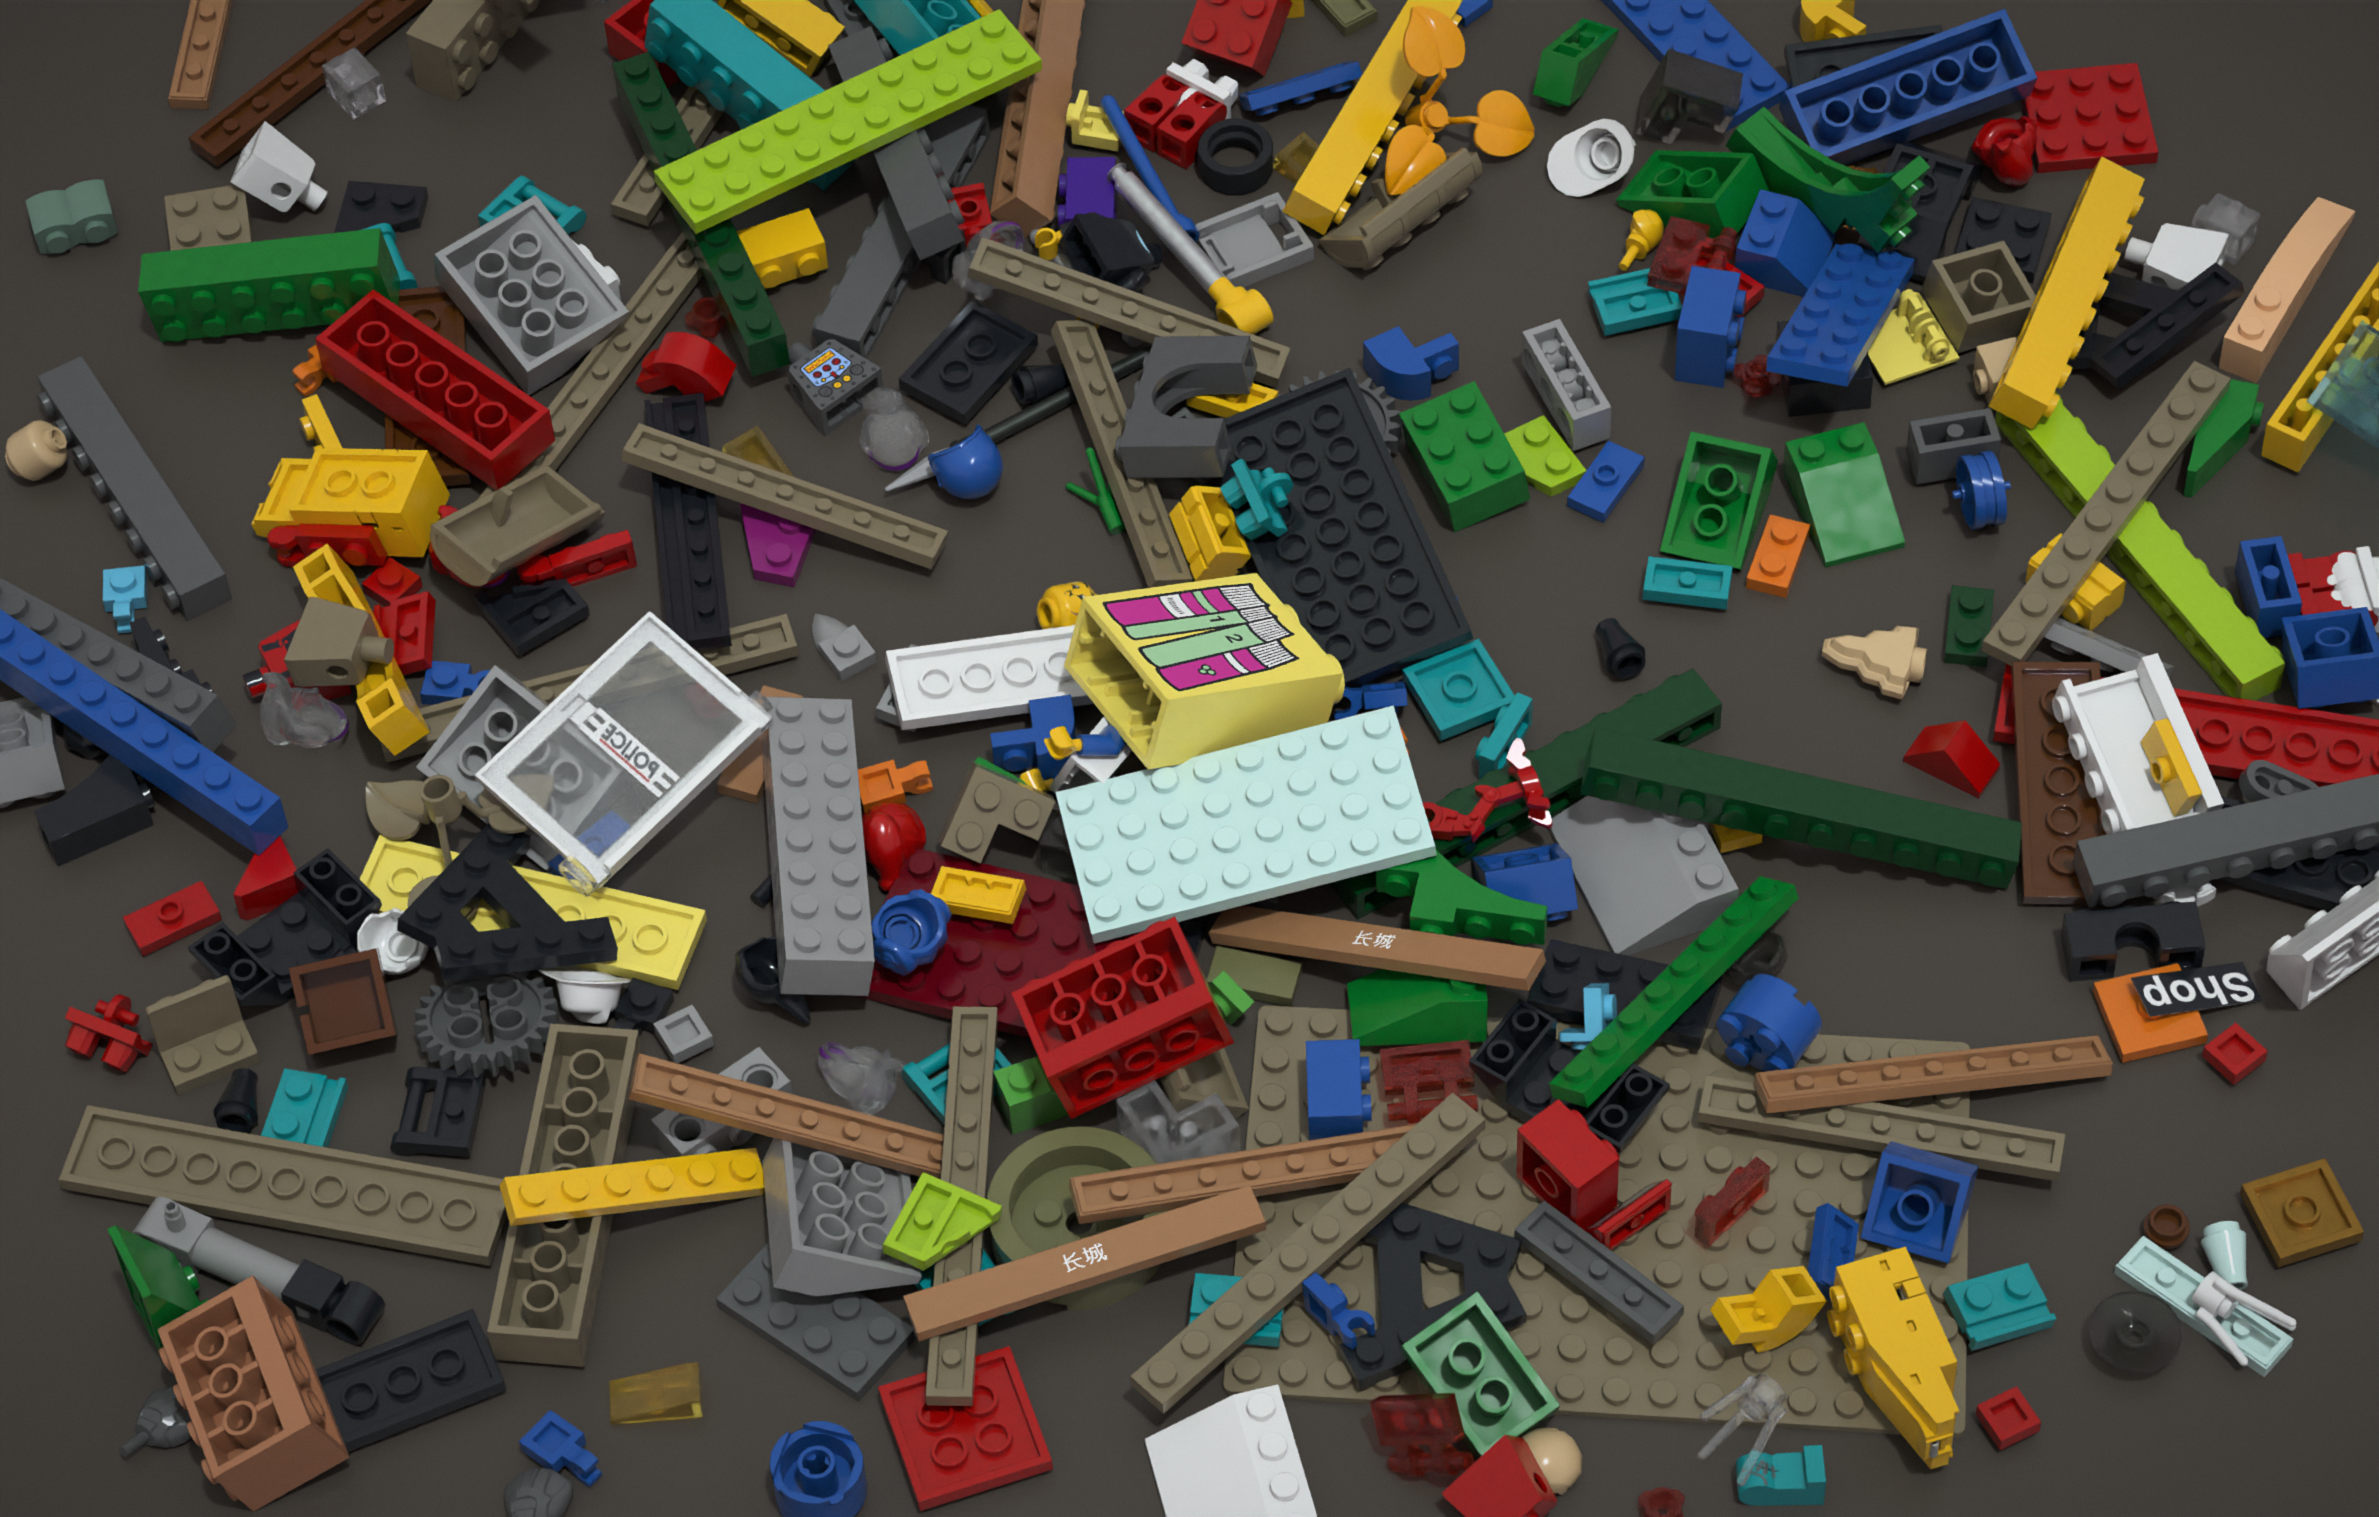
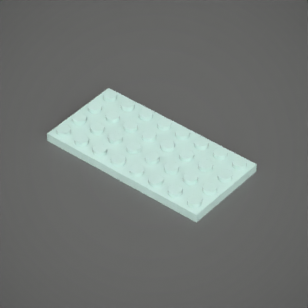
M1394 705L1195 756L1180 765L1145 769L1106 779L1105 783L1098 781L1056 792L1094 944L1142 932L1151 924L1158 921H1166L1174 916L1180 922L1437 855Z

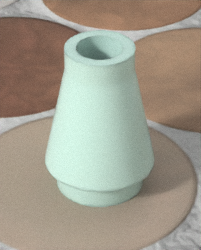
M2221 1221L2203 1229L2204 1238L2201 1240V1245L2213 1271L2237 1289H2245L2248 1286L2246 1278V1233L2240 1230L2239 1223L2236 1221Z

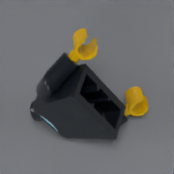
M1095 212L1075 214L1071 221L1060 225V230L1056 232L1051 228H1041L1037 231L1034 238L1035 247L1038 248L1040 258L1045 260L1054 259L1059 252L1058 244L1060 243L1076 271L1134 292H1139L1146 285L1148 274L1153 267H1158L1162 261L1160 246L1156 243H1145L1134 223L1129 220L1105 217ZM1094 323L1097 330L1100 325Z

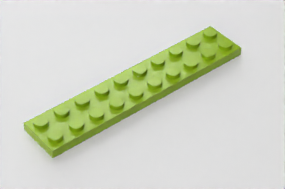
M998 9L655 170V182L695 234L1042 71V59L1003 12Z

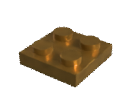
M2326 1158L2247 1182L2241 1186L2240 1195L2278 1268L2361 1242L2363 1239L2364 1230Z

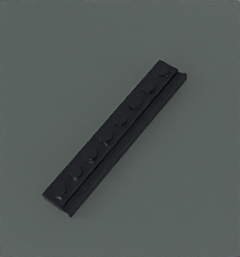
M704 393L663 398L662 403L651 404V400H644L647 426L710 448ZM652 472L667 626L695 651L732 646L716 495Z

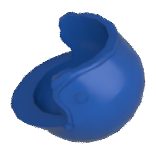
M979 424L976 425L975 431L962 442L938 453L928 455V461L938 480V486L940 488L943 487L948 493L960 499L974 500L988 495L998 485L1002 477L1003 460L1000 451Z

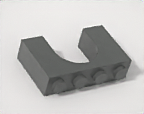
M1169 336L1154 338L1150 353H1146L1144 356L1141 380L1136 381L1134 386L1132 407L1128 408L1125 413L1123 434L1118 436L1116 440V456L1119 461H1123L1127 478L1224 476L1232 450L1224 418H1174L1165 414L1174 405L1194 396L1249 394L1258 367L1250 336Z

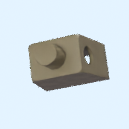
M309 597L284 662L295 686L358 685L363 681L370 662L387 664L391 662L394 655V642L391 638L379 637L372 617L367 611L317 597Z

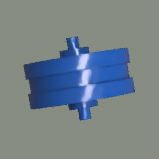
M1988 450L1979 452L1978 455H1960L1956 461L1957 490L1952 491V498H1959L1961 510L1968 527L1976 530L1982 529L1986 525H2004L2007 517L2006 490L2011 489L2010 481L2004 482L2002 471L1994 452Z

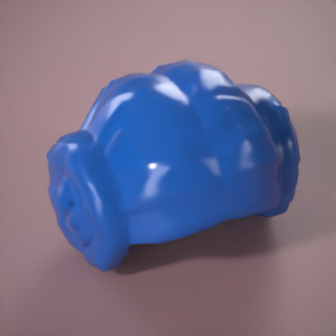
M914 889L907 895H895L888 899L871 922L874 958L884 968L903 976L913 972L916 967L932 963L938 950L942 949L948 940L947 924L952 915L948 905L942 899L925 892L923 889Z

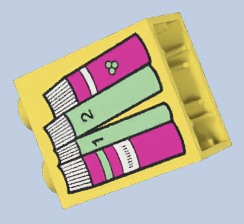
M1257 573L1083 597L1064 664L1065 669L1109 723L1116 728L1122 739L1148 770L1180 765L1195 756L1327 723L1333 705L1340 702L1345 689L1344 673L1339 661L1333 655L1326 654L1300 624L1295 610L1290 605L1283 604Z

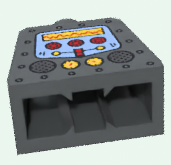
M828 339L813 350L803 342H797L788 350L791 364L787 370L790 392L823 436L828 435L884 395L881 368L835 339Z

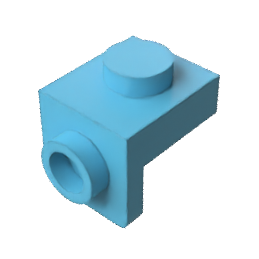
M1591 983L1583 988L1585 1028H1566L1559 1032V1042H1571L1572 1049L1583 1050L1610 1024V1021L1617 1017L1616 995L1609 994V983Z

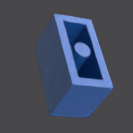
M2282 536L2240 541L2235 576L2247 616L2254 620L2259 633L2264 638L2282 636L2281 618L2300 615L2302 601Z
M1360 1040L1306 1041L1309 1140L1363 1132V1122L1372 1121L1371 1094L1362 1095L1361 1084L1370 1083L1369 1056L1360 1057Z

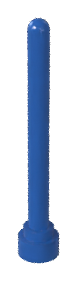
M1105 95L1101 99V107L1145 186L1196 242L1199 239L1200 233L1193 220L1184 214H1179L1116 99L1111 95Z

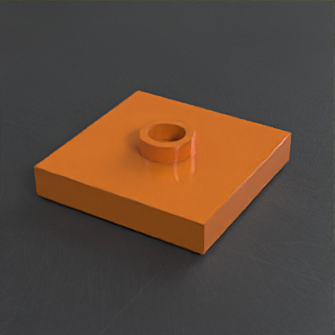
M2179 963L2094 982L2093 993L2121 1063L2207 1043L2208 1033L2198 1010L2150 1017L2131 980V977L2181 971Z

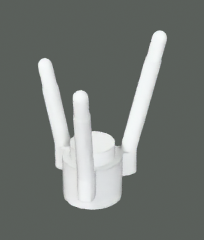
M2214 1271L2204 1278L2192 1297V1301L2200 1306L2195 1316L2209 1326L2241 1366L2248 1364L2247 1357L2215 1317L2220 1315L2226 1319L2233 1313L2238 1304H2241L2290 1331L2296 1329L2297 1322L2294 1318L2237 1289Z

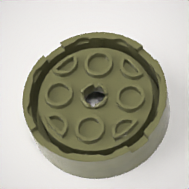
M1077 1126L1055 1129L1024 1142L1009 1154L999 1166L990 1183L987 1195L988 1200L1002 1205L1000 1219L988 1227L991 1250L997 1266L1167 1212L1161 1211L1090 1222L1089 1224L1092 1223V1227L1083 1234H1074L1067 1229L1072 1223L1073 1218L1078 1221L1069 1189L1070 1177L1156 1164L1155 1161L1142 1147L1125 1136L1095 1127ZM1161 1264L1047 1301L1067 1305V1310H1091L1109 1306L1126 1299L1141 1289L1154 1276Z

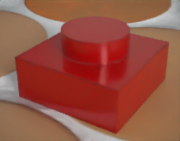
M391 557L385 561L383 566L378 567L362 582L364 594L384 607L390 606V601L415 595L423 587L419 575Z
M2235 1022L2204 1046L2202 1057L2235 1085L2266 1061L2268 1051Z
M2017 1386L1978 1404L1976 1407L1975 1415L1999 1450L2040 1431V1419Z

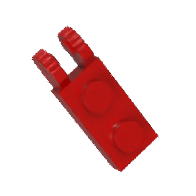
M301 523L299 525H286L285 527L282 525L276 528L273 527L272 530H269L268 537H266L270 547L278 550L276 551L278 562L286 567L295 566L327 543L347 565L383 566L388 556L374 527L370 525Z
M627 529L615 534L604 535L597 540L576 547L565 548L558 553L548 555V557L538 554L529 561L519 565L517 569L519 577L523 580L521 585L530 584L536 586L546 581L566 579L574 587L635 568L637 560L633 542Z

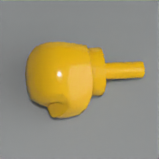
M1648 209L1638 210L1633 213L1630 235L1626 239V254L1618 265L1621 270L1627 271L1634 259H1644L1661 242L1664 225L1657 212Z

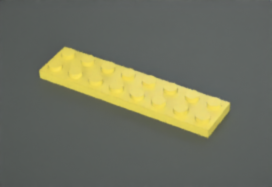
M379 835L360 877V880L381 900L382 906L377 914L393 908L405 911L408 908V897L412 888L421 880L430 876H439L444 871L445 864L442 849L406 840H391ZM450 851V852H451L452 861H453L460 853ZM513 866L565 922L602 917L609 918L618 947L617 960L573 966L628 979L636 978L658 986L679 990L707 922L706 910L603 886L599 889L591 883ZM483 898L480 900L475 913L468 920L478 932L510 928Z

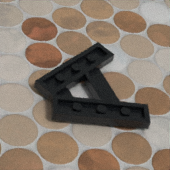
M2216 262L2179 290L2115 273L2110 275L2105 273L2103 279L2109 281L2108 286L2099 302L2093 301L2091 307L2097 310L2088 329L2080 331L2079 336L2085 338L2075 359H2068L2067 365L2073 367L2072 369L2093 368L2120 389L2244 295L2243 282ZM2100 305L2142 317L2116 338L2097 333Z
M489 823L401 914L397 924V931L435 950L443 981L617 960L618 947L608 917L565 922L515 870L513 865L530 848V835L524 832L514 834L499 833L492 829ZM483 898L510 928L478 932L465 916Z
M1401 1203L1360 1239V1241L1376 1245L1378 1249L1381 1328L1375 1330L1376 1333L1372 1336L1367 1333L1357 1337V1347L1354 1349L1347 1347L1344 1343L1340 1344V1355L1359 1390L1413 1369L1401 1352L1402 1345L1477 1291L1505 1330L1526 1323V1312L1509 1283V1278L1521 1251L1522 1240ZM1421 1260L1462 1272L1464 1274L1465 1294L1423 1311Z

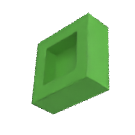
M1224 970L1209 984L1223 1018L1230 1025L1234 1024L1254 1003Z

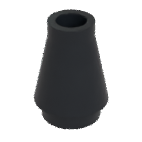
M1063 363L1021 366L1020 370L1013 373L1011 378L1013 392L1020 404L1029 403L1034 405L1071 386Z
M1607 618L1597 625L1595 632L1600 641L1607 670L1621 679L1632 678L1639 674L1646 663L1644 647L1615 618Z
M239 1068L232 1072L231 1079L214 1108V1117L218 1128L247 1133L257 1123L258 1076L254 1071Z

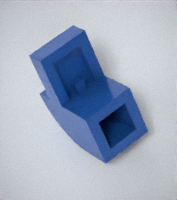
M1398 326L1363 341V368L1377 387H1385V394L1400 400L1425 399L1431 397L1432 381L1446 378L1452 372L1459 370V343L1450 332L1414 348Z
M1071 694L1028 700L1031 728L990 733L993 764L1005 771H1020L1024 768L1037 767L1043 779L1050 778L1051 774L1059 773L1070 756L1061 760L1054 759L1050 755L1044 739L1051 738L1049 732L1060 726H1065L1071 739H1076Z

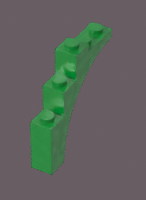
M1762 107L1738 126L1725 145L1732 153H1754L1770 192L1800 199L1833 234L1845 225L1849 229L1854 227L1877 253L1889 244L1894 248L1898 247L1913 232L1909 226L1918 213L1911 207L1913 204L1911 199L1925 187L1922 179L1931 168L1919 155L1903 169L1894 173L1874 174L1852 169L1829 159L1808 146L1780 123L1765 107Z
M1437 850L1436 856L1376 871L1377 892L1387 893L1394 897H1414L1409 916L1410 930L1455 937L1457 933H1462L1474 938L1490 937L1511 940L1521 945L1531 943L1545 945L1547 906L1515 899L1481 885L1456 869Z

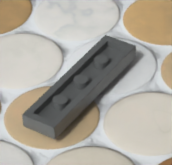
M1545 1200L1514 1229V1238L1521 1239L1522 1245L1653 1345L1684 1315L1683 1304Z

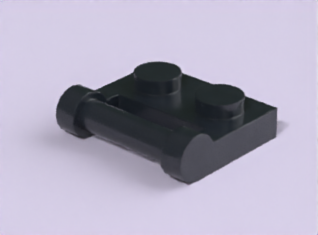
M409 1068L405 1079V1086L408 1090L398 1132L393 1134L390 1149L400 1156L426 1153L470 1157L486 1084L484 1072L478 1078H475L473 1071H465L461 1076H458L456 1070L451 1069L443 1071L438 1068ZM430 1089H436L426 1133L417 1132L425 1092Z

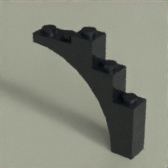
M145 616L129 623L139 653L213 692L207 681L202 684L199 682L193 669L183 673L176 658L168 660L166 653L170 651L163 633L160 629L153 631ZM109 755L91 776L67 794L34 811L41 834L57 866L59 867L153 826L149 808L154 807L155 803L149 790L157 786Z

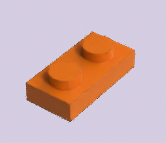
M1769 515L1746 578L1747 589L1787 598L1810 535V524Z

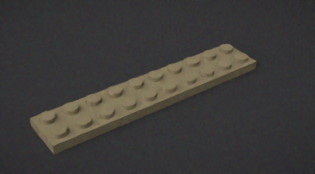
M91 1105L86 1107L58 1179L61 1188L65 1190L151 1205L157 1197H165L204 1215L486 1266L491 1265L507 1218V1211L499 1186L503 1180L501 1178Z

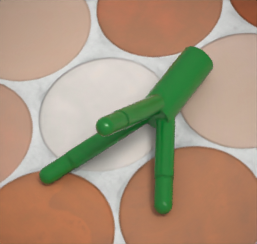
M1089 447L1086 449V455L1099 495L1097 496L1071 482L1066 484V489L1098 506L1110 534L1117 535L1123 532L1126 527L1114 502V496L1109 483L1106 489L1093 448Z

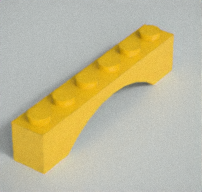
M328 543L293 566L308 598L317 597L367 611L372 617L379 637H384L354 572ZM394 656L389 664L370 662L363 681L356 685L358 696L356 703L369 730L396 756L430 733Z

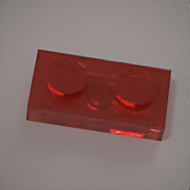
M1756 1156L1745 1168L1742 1166L1737 1167L1726 1180L1725 1187L1715 1196H1706L1696 1208L1694 1214L1696 1217L1694 1237L1709 1248L1768 1192L1770 1166Z

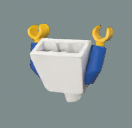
M1105 716L1090 734H1079L1076 739H1071L1066 727L1060 726L1049 732L1051 738H1045L1044 743L1054 759L1061 760L1070 756L1061 771L1051 774V779L1044 781L1040 770L1037 768L1022 773L1019 779L1045 793L1052 791L1053 795H1056V792L1098 781L1105 783L1106 779L1115 776L1133 751Z

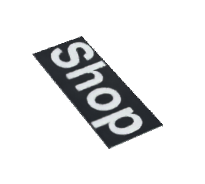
M2243 962L2131 977L2150 1017L2262 1001Z

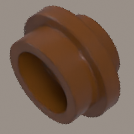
M2164 1204L2147 1214L2143 1230L2146 1238L2162 1249H2173L2181 1246L2187 1240L2190 1223L2180 1208Z

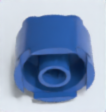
M1757 974L1751 981L1748 979L1719 1016L1716 1026L1721 1038L1727 1045L1725 1054L1734 1064L1741 1067L1749 1064L1763 1072L1793 1069L1822 1029V1021L1817 1009L1810 1001L1805 1006L1794 997L1798 990L1789 983L1771 975Z
M812 1421L803 1424L804 1428L792 1434L788 1431L781 1436L770 1456L771 1478L780 1514L783 1517H854L865 1502L868 1487L863 1455L853 1435L838 1424L827 1421Z

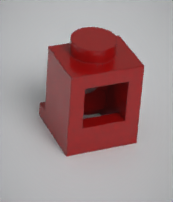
M978 183L951 188L955 198L949 200L948 203L956 200L965 220L964 223L958 226L965 233L966 250L977 249L982 237L995 241L994 232L992 233L993 222L985 195L984 184Z

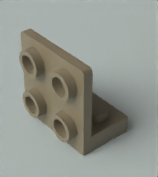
M228 975L206 980L195 988L175 996L164 997L155 1004L145 1008L160 1057L178 1096L231 1075L236 1069L248 1068L261 1062L257 1049L243 1021L234 988Z

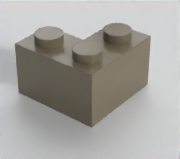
M973 761L938 838L940 846L981 863L998 824L1038 841L1056 801L1050 794Z

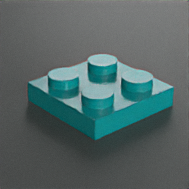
M1479 638L1402 669L1403 681L1440 741L1496 719L1502 706L1509 707L1515 697Z

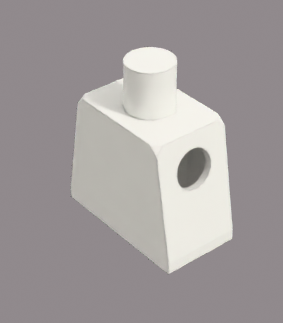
M265 121L243 148L230 181L281 212H287L296 200L315 211L327 195L326 190L310 180L316 164L314 160Z
M2166 223L2161 226L2154 243L2132 237L2128 243L2124 260L2144 266L2142 281L2179 290L2215 262L2220 266L2223 265L2229 234Z

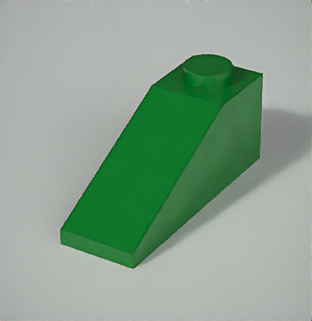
M1585 18L1580 19L1542 50L1533 95L1545 98L1546 103L1557 107L1570 106L1585 92L1616 40L1619 29Z
M2231 379L2229 390L2196 433L2183 496L2192 498L2248 442L2251 426L2260 427L2264 403L2257 401L2259 384Z

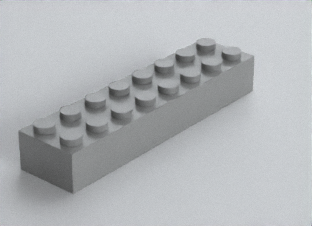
M766 697L764 715L772 719L773 724L761 734L780 994L868 996L875 960L852 699Z

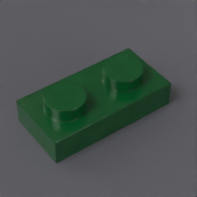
M1952 585L1944 663L1987 667L1988 654L1982 651L1983 640L1991 630L1994 589Z

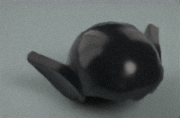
M776 936L770 938L762 937L754 943L743 947L735 954L737 981L752 999L763 1004L779 1005L803 1023L810 1022L811 1016L807 994H780Z

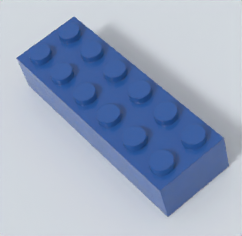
M2002 9L1785 90L1779 110L1788 130L1804 143L1829 159L1843 165H1848L1891 149L1897 143L1915 140L2027 98L2031 95L2038 78L2006 10Z

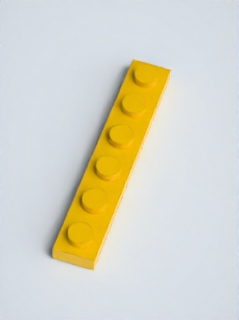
M756 1148L504 1177L499 1185L510 1226L762 1196L765 1193L763 1169Z

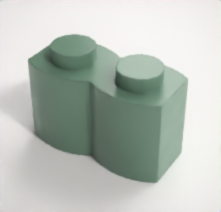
M104 180L82 181L68 187L66 190L45 191L26 200L40 254L62 253L79 243H99L118 233Z

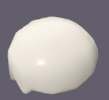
M397 908L380 914L372 913L368 915L357 932L358 951L361 952L379 947L384 974L401 975L418 967L420 962L425 959L429 949L427 945L397 931L398 918L404 912V910L401 911Z

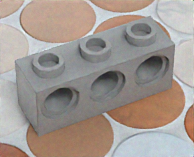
M1557 319L1522 331V365L1572 451L1610 439L1612 407L1561 320Z
M760 1047L719 1073V1075L793 1094L791 1081ZM667 1109L651 1119L655 1143L668 1158L728 1151L734 1146L746 1143L754 1134V1132ZM687 1138H696V1139L693 1140V1141H688V1142L683 1141V1140H685V1139H687Z

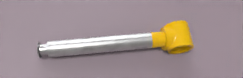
M1119 163L1110 169L1107 174V180L1115 182L1114 187L1217 303L1215 310L1218 322L1253 335L1273 323L1272 310L1262 294L1255 289L1246 291L1242 286L1235 287L1132 171L1127 172L1125 170V163Z

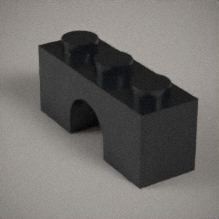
M2169 901L2161 905L2140 907L2125 905L2117 909L2096 911L2081 909L2074 913H2064L2061 943L2069 982L2113 978L2117 951L2125 947H2139L2146 950L2153 957L2156 968L2179 963L2181 970L2202 968L2206 944L2196 901L2184 903Z

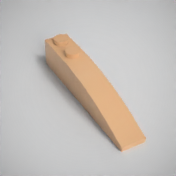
M2317 197L2304 212L2267 264L2223 339L2219 369L2254 383L2258 382L2355 217V210Z

